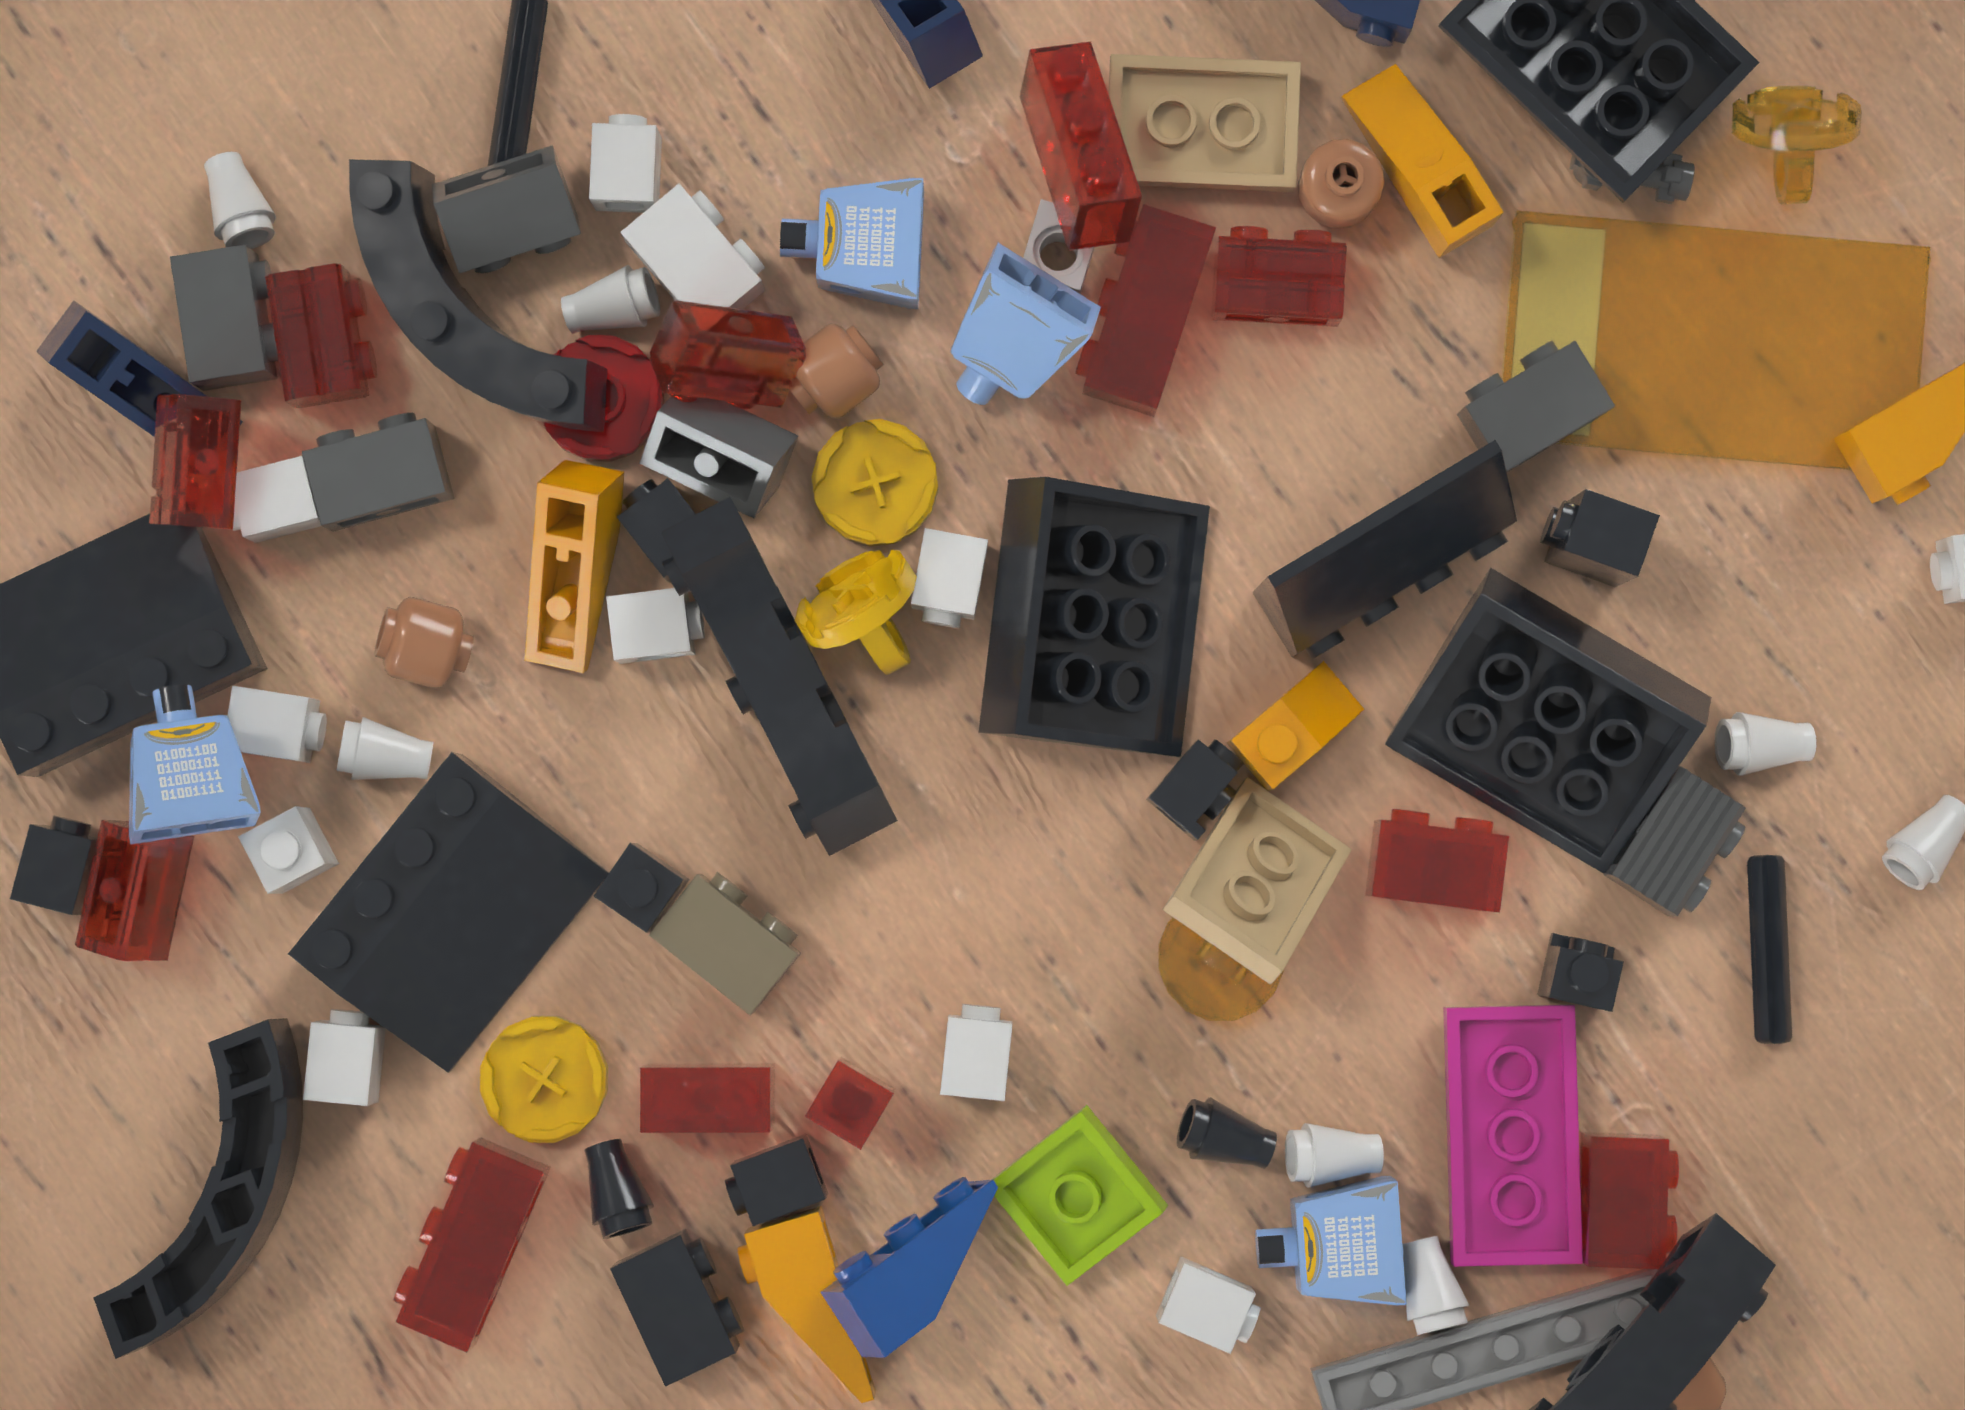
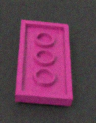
M1575 1005L1443 1007L1450 1264L1454 1267L1583 1264Z

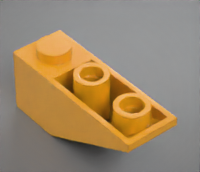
M1396 64L1341 96L1342 101L1438 258L1493 227L1504 213L1469 155Z

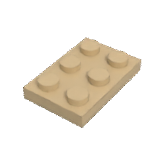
M1111 54L1105 185L1294 192L1297 179L1301 62Z
M1246 777L1236 790L1235 796L1224 809L1163 908V911L1271 985L1284 970L1352 849Z

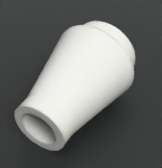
M224 152L208 159L204 164L209 183L215 237L223 240L225 247L246 244L249 248L254 249L267 243L275 234L272 224L276 219V215L245 168L241 155L237 152Z
M627 265L586 288L561 298L563 316L572 334L584 330L645 327L647 319L660 315L657 290L646 267L633 270Z
M1736 712L1731 719H1721L1716 727L1715 754L1718 764L1723 770H1733L1739 776L1797 761H1811L1816 752V735L1810 723H1793Z
M362 717L361 723L345 721L337 771L352 773V780L420 778L427 780L434 742L420 740Z
M1943 795L1936 805L1888 839V850L1882 856V861L1886 868L1902 883L1916 890H1923L1929 882L1937 883L1965 832V804L1953 796Z
M1308 1123L1303 1124L1301 1130H1289L1287 1133L1285 1164L1291 1182L1303 1181L1304 1185L1310 1188L1365 1173H1380L1382 1170L1384 1152L1379 1134H1361Z
M1438 1236L1402 1244L1407 1321L1414 1320L1417 1335L1468 1323L1464 1307L1469 1306V1303L1441 1249Z

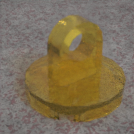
M1777 86L1758 89L1754 93L1748 94L1747 104L1746 101L1740 98L1732 104V134L1742 142L1774 150V188L1777 200L1781 205L1808 203L1810 200L1816 150L1831 149L1845 145L1860 135L1861 105L1849 95L1841 92L1840 94L1837 93V102L1822 99L1823 90L1816 89V87Z
M1173 917L1167 921L1158 943V971L1167 993L1185 1011L1208 1021H1235L1257 1012L1275 994L1284 972L1283 970L1270 985Z

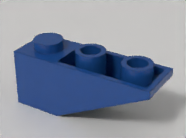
M962 1177L953 1181L933 1197L937 1206L921 1218L917 1214H912L898 1221L884 1233V1237L887 1240L886 1244L870 1256L866 1251L857 1253L833 1271L837 1280L820 1293L862 1357H887L936 1319L998 1189L993 1179L968 1182L966 1177Z

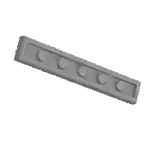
M1662 1264L1467 1321L1468 1323L1430 1332L1310 1368L1322 1410H1411L1583 1359L1610 1329L1618 1324L1626 1329L1640 1311L1649 1304L1639 1294Z

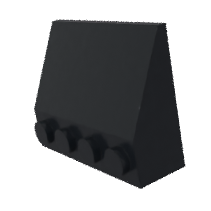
M1462 0L1438 25L1443 32L1622 203L1633 194L1760 63L1695 0Z
M1496 440L1490 442L1267 576L1253 591V594L1291 657L1306 649L1313 660L1343 642L1345 639L1339 629L1356 618L1361 617L1367 627L1399 608L1393 596L1415 584L1420 594L1454 575L1448 565L1454 559L1469 551L1473 559L1477 561L1508 542L1502 531L1517 522L1503 453Z
M1051 477L1009 479L978 733L1181 757L1210 506Z
M187 497L181 498L0 584V739L17 775L40 777L133 733L135 727L156 722L157 717L152 693L156 689L172 685H191L194 702L196 703L268 669Z
M1490 568L1447 636L1388 736L1385 745L1605 874L1706 728L1712 697Z
M451 752L290 950L288 955L340 997L449 1073L598 890L609 872L463 754Z

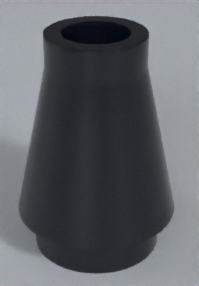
M1211 1097L1205 1102L1192 1099L1188 1103L1177 1133V1147L1189 1151L1191 1159L1248 1164L1263 1169L1269 1165L1277 1142L1276 1132L1257 1125Z
M608 1140L586 1148L584 1151L588 1162L592 1225L600 1226L603 1239L632 1233L653 1224L649 1209L653 1208L654 1204L624 1150L622 1140Z

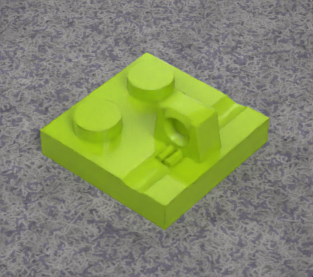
M1088 1105L1084 1106L992 1178L998 1186L994 1197L1066 1286L1155 1220L1168 1207L1166 1201Z

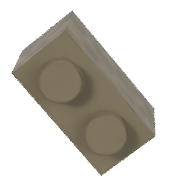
M717 872L711 881L704 875L697 874L649 936L747 1014L752 1015L800 956L801 952L791 945L798 935L769 912L760 921L746 910L741 904L747 895Z

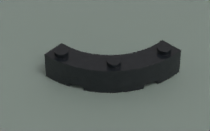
M349 159L350 201L354 228L362 258L377 293L393 320L410 342L434 366L459 385L492 403L541 422L576 430L604 432L608 369L587 359L561 357L540 352L514 340L499 329L479 308L466 289L459 284L443 251L446 249L433 204L432 184L435 183V174L412 161Z
M731 497L662 531L661 534L672 554V557L662 561L664 569L679 596L691 591L736 676L726 680V684L741 713L744 715L754 710L798 797V800L788 806L805 839L817 834L828 855L831 856L897 822L898 820L859 747L837 700L779 588L770 575Z
M288 1018L267 1019L208 1042L219 1090V1122H223L216 1164L211 1167L203 1192L189 1217L190 1221L164 1253H160L141 1271L120 1285L93 1297L115 1359L139 1351L169 1337L202 1315L221 1299L246 1272L273 1230L292 1185L300 1151L303 1123L302 1079L297 1049Z
M1715 1213L1680 1237L1656 1274L1639 1294L1649 1304L1640 1311L1626 1329L1622 1328L1619 1324L1610 1329L1573 1369L1567 1378L1569 1385L1565 1390L1568 1392L1555 1405H1552L1543 1397L1529 1410H1677V1405L1673 1401L1702 1369L1739 1320L1741 1322L1749 1320L1764 1304L1768 1292L1762 1287L1776 1264Z

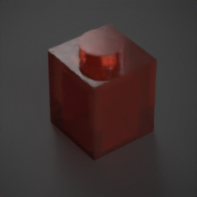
M840 1057L805 1117L861 1150L896 1089L845 1058Z

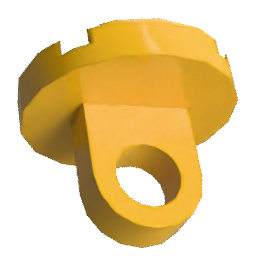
M881 550L864 552L844 561L819 579L820 582L815 585L819 594L811 603H809L806 597L802 598L797 608L795 622L813 647L827 649L843 646L860 639L884 674L889 675L906 666L911 661L907 646L891 617L904 606L914 591L917 576L900 551L891 550L888 557H884Z

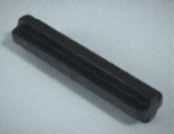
M512 0L488 166L524 155L527 152L548 8L547 0Z
M1754 855L1749 857L1747 861L1754 1037L1757 1042L1762 1044H1783L1790 1042L1792 1039L1785 860L1780 855Z

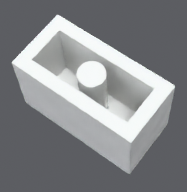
M679 183L620 233L627 245L708 339L765 291L762 280L757 275L765 267L741 238L731 245L716 227L724 218L700 190L691 197Z

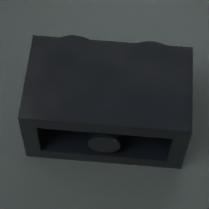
M1585 489L1570 500H1564L1560 508H1552L1540 543L1549 546L1544 562L1613 587L1620 586L1639 577L1660 515Z
M684 1229L617 1261L610 1268L665 1387L737 1352L740 1343L736 1335L744 1332V1327L731 1299L728 1296L721 1300L718 1299L709 1279V1276L717 1273L716 1267L701 1238L692 1242L687 1230Z

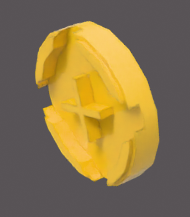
M884 419L856 422L835 432L819 451L812 473L815 503L827 525L846 540L870 547L895 544L917 532L932 513L938 492L936 463L924 441L906 426Z
M531 1016L507 1026L491 1043L480 1066V1094L489 1116L508 1133L529 1143H555L579 1133L598 1115L608 1092V1065L599 1043L581 1025L560 1016Z

